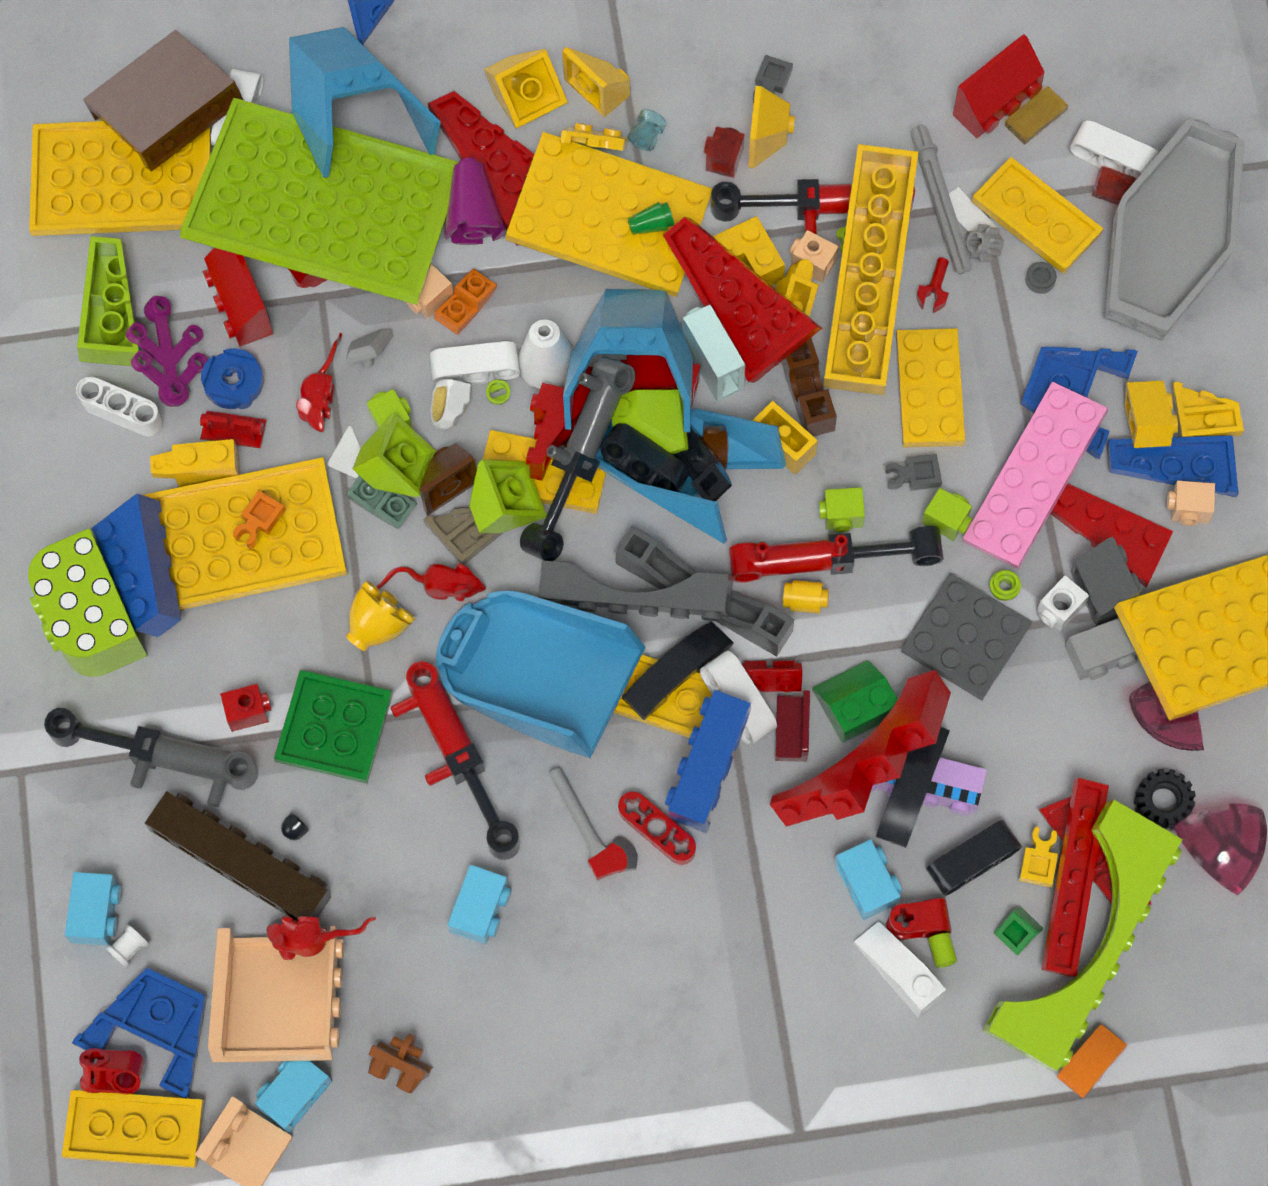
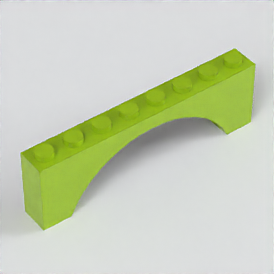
M1116 800L1106 802L1091 830L1105 854L1112 883L1111 913L1099 948L1077 977H1074L1063 987L1052 993L1021 1002H997L982 1030L1050 1071H1058L1060 1067L1064 1068L1069 1063L1073 1055V1051L1070 1048L1076 1038L1080 1039L1084 1035L1089 1025V1022L1086 1021L1091 1009L1096 1010L1102 1002L1105 994L1101 991L1107 980L1112 981L1120 967L1117 960L1122 951L1127 952L1132 946L1136 937L1132 933L1137 923L1142 924L1151 910V906L1148 903L1152 895H1158L1166 882V878L1163 876L1169 865L1173 866L1177 862L1182 852L1178 847L1183 839Z

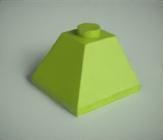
M634 390L621 396L612 417L613 427L619 423L627 424L671 454L688 450L687 432H684V406L679 390Z
M393 413L361 447L352 469L374 489L418 497L420 496L419 488L429 461L437 451L396 413Z
M481 460L478 463L469 506L479 533H504L542 520L547 516L535 483L530 478V470L525 461Z

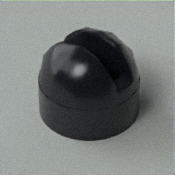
M292 812L281 824V832L289 840H298L309 831V828Z

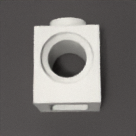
M1065 575L1040 601L1037 612L1040 619L1047 626L1055 627L1061 632L1085 606L1089 595ZM1062 601L1066 603L1068 609L1058 610L1053 605V602Z

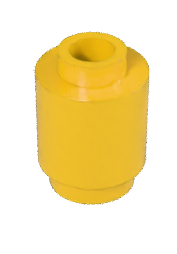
M793 580V583H785L783 608H790V611L821 614L822 608H828L829 589H823V582Z

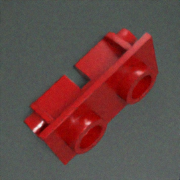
M207 410L206 414L202 413L200 417V426H203L200 439L207 441L234 439L236 445L260 449L267 420Z
M744 660V663H741L759 692H802V663H795V660L773 661V668H767L766 661Z

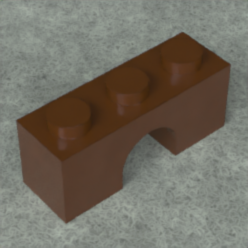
M810 338L781 361L801 426L814 437L835 431L837 415L829 390H824L819 374V359L812 338Z

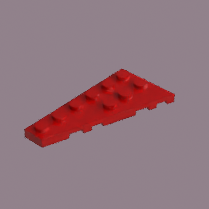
M455 91L429 102V111L441 122L440 128L460 159L475 158L477 162H481L484 165L505 229L508 230L535 154L517 140L513 141L504 134V130L501 127L490 123L481 115V111Z
M683 217L663 234L704 307L711 305L745 363V377L748 382L755 383L823 329L691 218Z

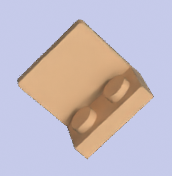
M232 1096L195 1155L201 1161L241 1186H263L291 1142L292 1136L249 1110L244 1103Z

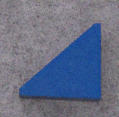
M348 0L357 40L362 45L395 0Z

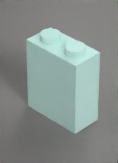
M711 305L703 308L696 307L690 310L683 317V334L693 356L694 364L701 365L700 374L716 402L744 389L745 363Z

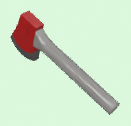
M557 767L550 771L549 774L587 843L591 857L587 863L596 880L598 881L616 873L636 870L637 853L633 845L626 839L618 836L608 847H605L597 837L561 768Z

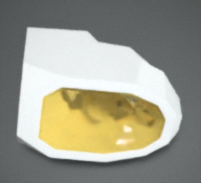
M441 380L437 382L432 393L430 407L431 420L437 429L443 431L456 426L458 418L465 413L466 405L470 403V384L457 380Z

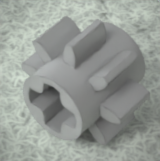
M978 224V231L969 232L966 247L972 253V259H980L981 262H992V255H1001L1004 240L999 234V228Z

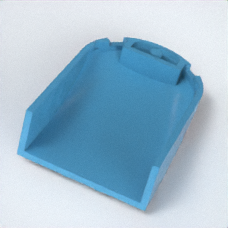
M497 591L487 594V598L473 605L468 603L454 615L440 638L436 654V665L439 668L444 687L462 704L539 741L591 759L646 647L627 624L525 593Z

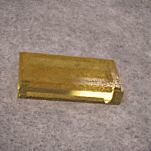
M1047 86L1006 119L1004 126L1025 145L1065 113L1069 105Z

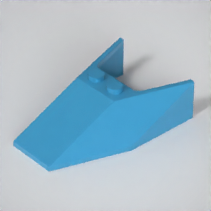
M345 27L289 37L292 113L323 178L329 177L333 150L332 101L337 98L386 88L397 90L429 155L435 154L441 122Z
M605 289L570 355L563 395L565 429H571L574 392L579 384V375L583 372L585 373L594 356L598 354L659 355L666 359L684 403V432H690L693 356L667 291Z
M691 409V425L702 438L704 425L726 427L729 442L726 469H783L786 466L777 426L701 409ZM611 420V422H610V424H609V427H608V429H607V431H606V434H605V436H604V438H603V441H602V443H601V445H600V448H601L603 442L605 441L606 437L608 436V434L610 433V431H611L612 428H613L612 420ZM599 448L594 459L600 462L599 469L725 544L727 538L718 502L699 498L698 492L691 484L693 480L690 476L679 493L641 484L609 463L602 456Z

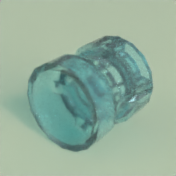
M643 109L637 117L638 124L631 128L627 137L637 148L652 151L658 142L657 136L663 133L667 123L658 113Z

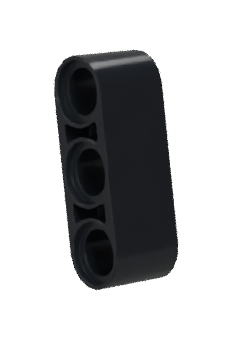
M616 424L600 448L602 456L609 463L641 484L679 493L689 477V469L686 464L627 424Z
M1000 820L932 862L926 870L942 894L947 896L1013 856L1022 848V845L1006 822Z

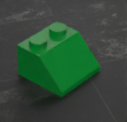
M868 660L812 688L842 743L880 725L898 700L886 677Z

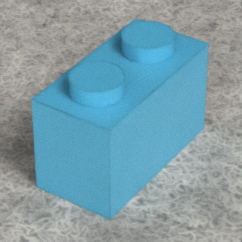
M868 840L836 855L834 864L863 921L898 905L900 900L899 894L902 893V888L896 876L889 875L885 867L888 864L887 858L880 846L875 848L872 840Z
M470 865L447 924L449 932L485 945L489 936L495 937L500 924V919L496 918L500 906H507L512 891L511 888H508L507 877Z
M73 872L65 937L70 943L110 945L111 936H115L117 931V917H113L115 904H120L122 894L121 885H118L113 875Z
M283 1061L278 1068L280 1074L272 1083L266 1082L256 1094L258 1100L254 1104L288 1134L332 1083L329 1076L311 1061Z

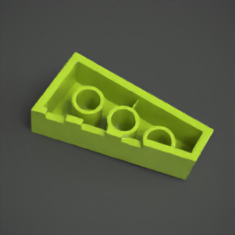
M90 236L77 343L79 362L131 366V359L139 350L138 345L131 343L126 337V331L134 324L122 242L121 239Z

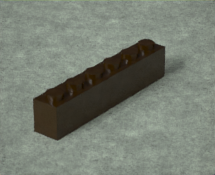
M166 791L145 821V825L150 832L281 913L294 919L296 922H298V917L318 918L331 899L326 889L328 885L315 875L307 878L299 873L301 868L287 858H284L282 862L272 856L274 851L261 842H257L256 845L250 843L245 839L247 835L233 825L228 829L219 824L221 819L209 810L204 809L201 813L192 807L194 802L181 793H177L174 796Z

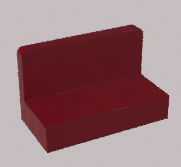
M804 690L803 697L777 696L775 761L807 762L809 753L810 690Z

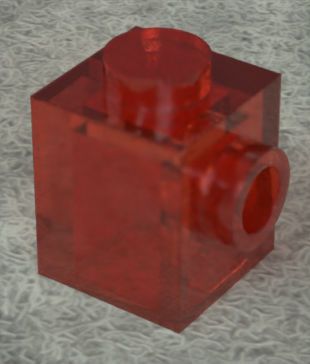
M716 126L713 137L708 136L703 153L707 154L706 171L734 178L744 150L745 134L731 127L721 128Z

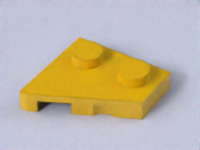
M575 122V127L570 126L562 130L560 142L570 144V141L586 144V146L620 151L627 148L628 137L621 136L622 131L618 129L604 128V132L592 130L593 125Z
M1173 382L1171 389L1175 412L1178 418L1180 437L1241 436L1243 434L1244 428L1239 402L1227 398H1218L1213 393L1201 390L1199 393L1182 387L1183 383Z

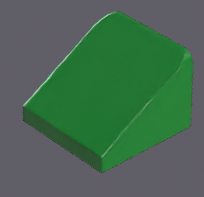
M1018 907L997 928L994 934L1018 956L1042 932L1043 927L1022 907Z

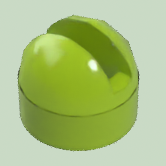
M499 379L491 381L486 388V398L494 405H502L508 401L510 397L509 385ZM505 390L506 394L491 398L490 394Z

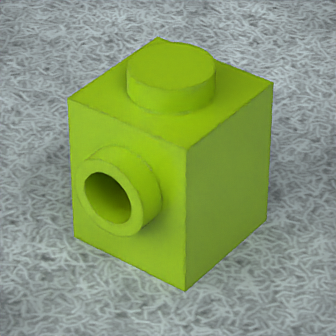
M394 389L388 392H379L370 401L366 402L369 415L377 429L393 413H396L412 428L411 420L408 414L412 413L405 397L398 398Z
M862 487L825 490L824 500L818 501L819 519H825L826 530L833 529L835 532H848L852 528L863 527L865 511Z
M939 488L924 512L922 524L938 527L941 535L955 541L959 533L965 535L973 521V518L970 517L972 505L963 496L957 493L951 494Z

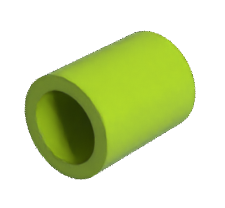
M942 933L928 938L936 968L948 967L958 962L950 933Z

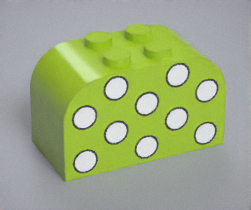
M90 528L50 544L34 556L28 569V580L34 596L29 598L36 615H39L42 622L41 628L48 643L50 642L54 652H61L74 671L84 676L98 677L147 657L140 637L132 625L99 545Z

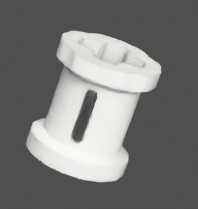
M128 924L125 926V932L112 946L108 945L105 948L125 968L130 965L129 960L141 947L146 948L149 945Z

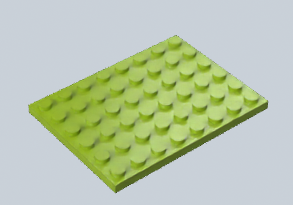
M233 98L181 227L180 238L418 305L446 221L453 167L459 162L433 154L429 155V153L333 126V150L329 177L323 178L293 114Z

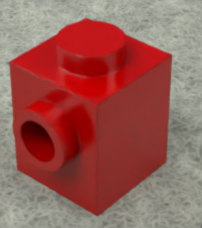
M258 684L220 693L227 724L232 732L269 722L266 713L272 711L267 692L261 693Z

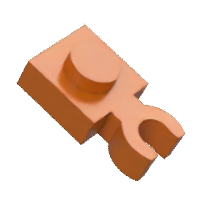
M258 490L241 514L242 519L246 523L240 524L234 529V539L238 541L243 534H250L251 536L247 540L246 545L249 549L254 548L258 542L257 534L261 530L268 535L286 511L285 506Z

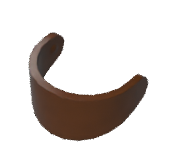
M704 425L703 439L726 471L729 452L727 429L725 426Z

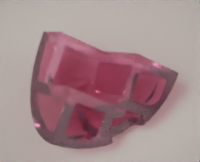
M1151 682L1138 687L1131 693L1129 703L1138 723L1150 736L1176 749L1187 751L1204 750L1199 711L1169 721Z
M1231 803L1228 810L1215 813L1206 808L1190 815L1174 827L1178 837L1183 839V845L1197 863L1213 879L1238 896L1253 879L1262 861L1267 841V824L1262 809L1240 803Z

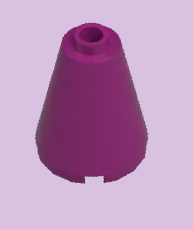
M463 158L453 167L444 233L445 239L447 240L451 237V243L478 245L483 244V238L492 236V241H495L505 234V226L484 165L481 162H477L475 158Z

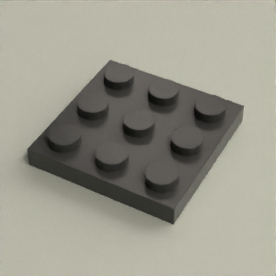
M951 573L902 647L901 652L928 669L936 670L946 680L983 701L1030 628L1032 621Z

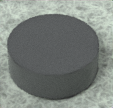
M1037 262L1028 268L1025 282L1032 292L1045 294L1053 289L1057 274L1050 264Z

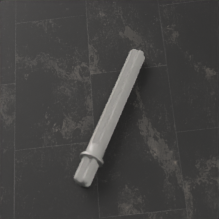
M918 125L911 130L916 151L919 152L918 159L954 270L959 274L970 271L972 265L936 155L938 148L932 143L928 128L924 125Z

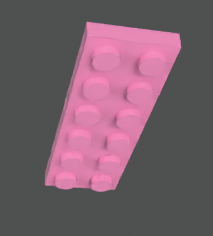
M1052 382L965 533L963 542L1019 570L1107 415L1108 408Z

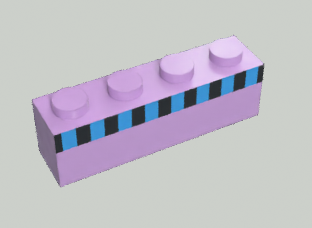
M861 738L860 744L865 740L864 738ZM940 758L922 805L933 808L938 805L949 807L951 812L959 815L975 814L979 805L987 769ZM897 779L873 785L871 792L878 789L886 791L887 795L891 796Z

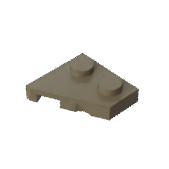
M460 508L452 510L451 514L434 518L431 515L423 519L424 524L456 560L463 565L503 534L479 533L470 508Z

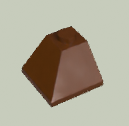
M457 443L450 447H442L429 461L419 488L423 508L427 516L474 485L477 472L475 459Z

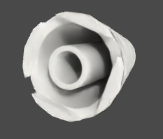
M543 319L535 322L531 326L518 353L520 376L530 387L541 388L542 383L559 387L565 386L570 355L574 347L553 321Z

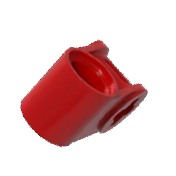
M935 898L922 902L896 905L886 922V929L898 940L930 938L942 933L951 934L947 901L943 898ZM898 917H902L904 922H909L907 927H903L901 922H897Z
M98 1048L85 1050L79 1056V1064L83 1068L80 1088L87 1093L132 1094L140 1088L145 1060L140 1053L132 1050L116 1051Z

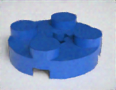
M236 348L223 350L224 353L216 357L213 355L209 358L202 369L201 381L205 394L210 401L221 408L246 409L252 405L263 388L264 377L261 367L254 356L245 350ZM233 373H237L239 381L229 385L228 381L225 380L226 376L231 377Z

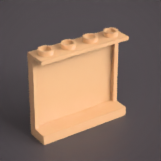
M330 926V931L336 930L335 926ZM217 928L208 1050L212 1062L332 1060L333 1048L339 1047V1028H334V1019L340 1018L341 1001L340 997H336V988L342 987V968H337L338 958H343L344 956L343 939H338L337 937L327 941L325 948L315 956L302 957L296 955L293 960L288 961L284 960L280 956L279 951L273 948L268 937L233 938L231 928Z

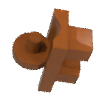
M411 1033L407 1035L405 1040L394 1036L390 1042L391 1046L380 1041L377 1046L373 1045L368 1054L373 1057L368 1071L369 1074L385 1080L391 1068L394 1067L402 1071L396 1086L410 1094L416 1090L422 1080L429 1077L433 1067L409 1056L410 1054L420 1059L424 1050L414 1046L417 1036Z

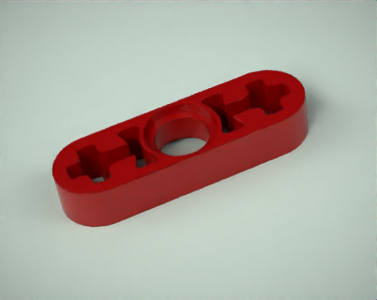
M628 792L620 798L618 803L620 817L668 859L678 865L688 864L694 859L696 854L694 839L642 794ZM636 801L639 802V811L646 816L642 825L638 824L641 821L640 815L634 811L630 814L626 813L627 802L634 804ZM654 820H660L665 823L667 829L663 835L653 836L647 829L648 825ZM672 831L676 833L673 835L675 842L679 845L684 844V842L688 844L687 855L684 853L676 855V847L670 841L667 842L666 846L662 844L669 839Z

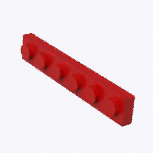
M1082 778L1074 779L1042 971L1071 978L1077 977L1099 842L1091 830L1106 804L1109 785Z

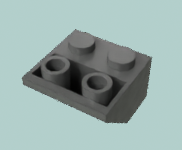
M1114 537L1106 539L1074 560L1070 570L1076 585L1089 595L1086 607L1095 626L1119 618L1114 607L1119 602L1137 597L1141 590L1138 577L1135 573H1130L1126 565L1128 560L1124 548L1121 545L1117 546Z

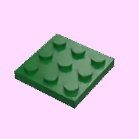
M300 670L274 756L275 762L368 784L392 700V691Z

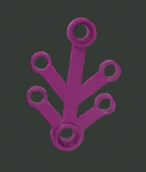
M154 296L145 304L144 314L148 320L155 323L159 346L147 337V329L144 325L140 323L132 324L126 331V337L131 343L137 344L144 351H139L132 357L131 366L134 370L142 372L159 387L158 396L163 404L169 407H177L184 404L188 399L189 391L187 385L196 374L202 372L208 359L202 353H194L187 362L188 367L179 376H177L176 364L191 346L197 345L202 340L203 331L197 325L188 326L182 334L183 338L172 348L167 319L171 313L170 302L163 296ZM133 330H136L140 334V337L136 336L133 333ZM189 332L194 333L196 335V339L191 337ZM138 358L142 359L145 365L140 364ZM152 358L163 367L164 375L151 365ZM194 360H198L201 366H198Z

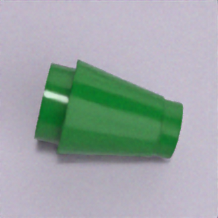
M657 202L627 218L632 235L668 231V227L674 226L672 213L667 202L662 204Z

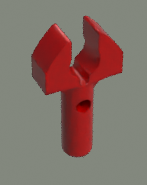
M944 257L937 259L930 284L927 286L919 285L916 299L922 310L926 298L931 296L932 293L935 294L934 297L936 299L933 313L941 310L946 305L949 293L944 292L941 287L949 261Z

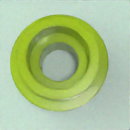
M1000 570L990 580V591L995 598L1002 601H1010L1020 593V578L1010 570ZM1005 582L1011 588L1005 591L1000 588L999 584Z

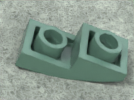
M358 476L345 494L351 501L397 529L401 527L416 505L414 501L405 495L374 489L360 476Z

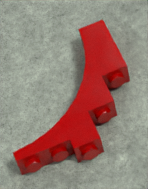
M627 355L626 360H620V362L633 367L635 371L634 385L628 392L634 390H678L664 357L659 355ZM694 363L691 406L693 405L698 388L701 365ZM588 366L585 373L591 375L593 367ZM542 383L539 394H533L530 411L534 412V424L536 425L534 439L537 441L535 448L529 447L526 457V465L530 466L531 479L543 480L552 458L547 456L548 447L551 445L556 447L562 446L570 438L589 394V388L578 384L574 392L571 429H565L564 387Z
M932 670L908 678L899 699L890 713L874 732L842 760L816 777L794 788L772 795L769 805L786 827L829 814H833L836 820L865 812L873 785L900 778L909 751L937 742L951 695L950 690L937 671Z

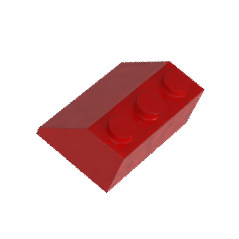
M1025 34L1017 38L958 86L953 116L976 139L985 132L987 134L991 133L1006 115L1012 116L1020 108L1023 101L1028 97L1033 99L1043 88L1042 82L1045 71Z
M213 248L204 258L207 270L202 272L208 287L215 286L218 295L212 297L218 312L222 313L225 311L228 320L224 321L223 324L229 339L235 337L239 347L272 335L273 331L265 307L244 256Z

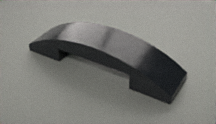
M690 424V432H687L688 450L675 453L674 455L687 465L689 476L693 480L691 484L701 498L717 501L732 486L731 480L714 452Z
M712 621L705 624L662 656L622 696V699L643 720L647 719L667 702L668 696L704 665L733 646L734 642Z
M941 727L935 744L908 752L901 777L897 778L878 828L877 838L904 848L907 847L950 730Z

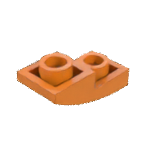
M473 268L454 287V294L435 311L434 319L456 335H459L496 290L497 284Z
M1101 1024L1073 1055L1067 1066H1064L1057 1078L1081 1098H1084L1101 1080L1107 1069L1124 1052L1127 1044Z

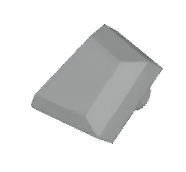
M380 329L352 341L346 356L348 365L361 362L363 368L372 366L374 364L372 358L378 357L393 337L392 330Z

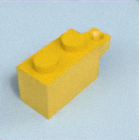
M234 439L173 444L172 451L150 456V470L153 478L176 479L178 486L183 487L240 475L239 452Z

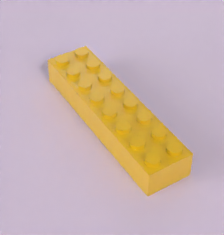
M858 144L824 376V388L885 396L918 151Z

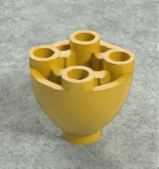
M365 580L355 594L349 612L350 631L346 638L360 650L366 651L370 646L380 645L398 637L416 618L405 608H398L396 604L399 600L390 592L383 590L380 594V590L375 585Z

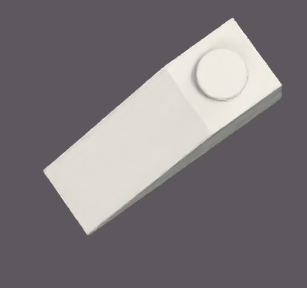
M879 921L854 941L857 948L917 1018L943 998L946 991L944 986L925 964Z

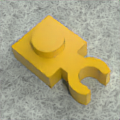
M1035 827L1031 835V842L1035 848L1026 847L1024 850L1019 881L1051 888L1058 854L1049 852V849L1054 846L1057 840V832L1052 830L1050 840L1042 841L1038 836L1040 827Z

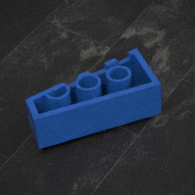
M136 493L91 529L135 631L159 637L181 621L175 583L170 580L169 575L171 560L170 555L166 554L163 539L166 538L165 527L160 525L159 513L162 512L160 501Z
M714 690L711 698L705 697L700 710V715L704 716L700 728L695 726L692 730L688 745L693 747L688 758L682 757L677 770V775L681 776L677 788L671 786L665 801V805L669 806L668 813L672 821L707 834L710 826L707 818L710 810L713 811L718 804L722 789L720 784L728 776L733 761L732 753L733 750H737L751 712V703Z

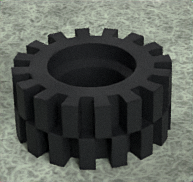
M1158 769L1157 773H1154V771L1150 772L1139 784L1134 797V804H1136L1135 812L1140 813L1143 817L1164 829L1170 828L1171 831L1176 829L1178 825H1183L1195 807L1196 801H1194L1196 794L1195 790L1191 791L1192 783L1190 780L1188 782L1183 780L1185 775L1182 773L1177 776L1174 774L1176 770L1170 769L1168 772H1165L1164 769ZM1159 789L1170 790L1176 797V807L1170 811L1159 810L1153 803V793Z

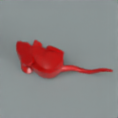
M339 333L337 340L334 341L328 359L317 373L308 375L302 381L300 389L301 399H298L296 403L299 418L306 421L310 427L319 432L324 431V418L330 419L331 417L329 404L333 403L335 385L332 384L333 376L325 373L333 361L337 346L342 338V333Z
M458 563L456 569L441 564H432L423 575L409 567H397L392 569L376 586L380 589L396 573L407 572L414 580L423 584L424 590L429 597L438 600L454 597L457 601L463 602L465 598L472 597L486 590V586L473 575L472 571Z
M282 917L281 925L277 923L266 927V932L273 948L279 951L280 956L284 960L289 961L293 960L296 955L311 957L319 954L325 948L326 942L331 939L361 934L366 930L367 925L371 921L376 920V917L366 919L361 927L357 929L333 930L327 932V928L320 927L319 918L298 917V922H294V919L290 917Z

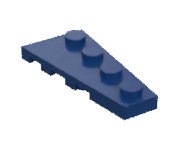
M1233 435L1172 437L1171 446L1134 448L1132 439L1108 440L1110 473L1170 485H1176L1177 481L1215 483L1216 494L1236 498L1239 494Z

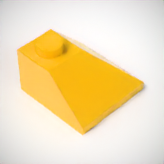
M568 47L562 50L564 80L603 117H606L630 96V79L622 69H616L607 61Z
M546 49L512 55L484 69L495 97L516 129L568 103Z
M755 86L749 143V168H755L787 144V134L794 133L795 116L789 115L790 103L762 86Z

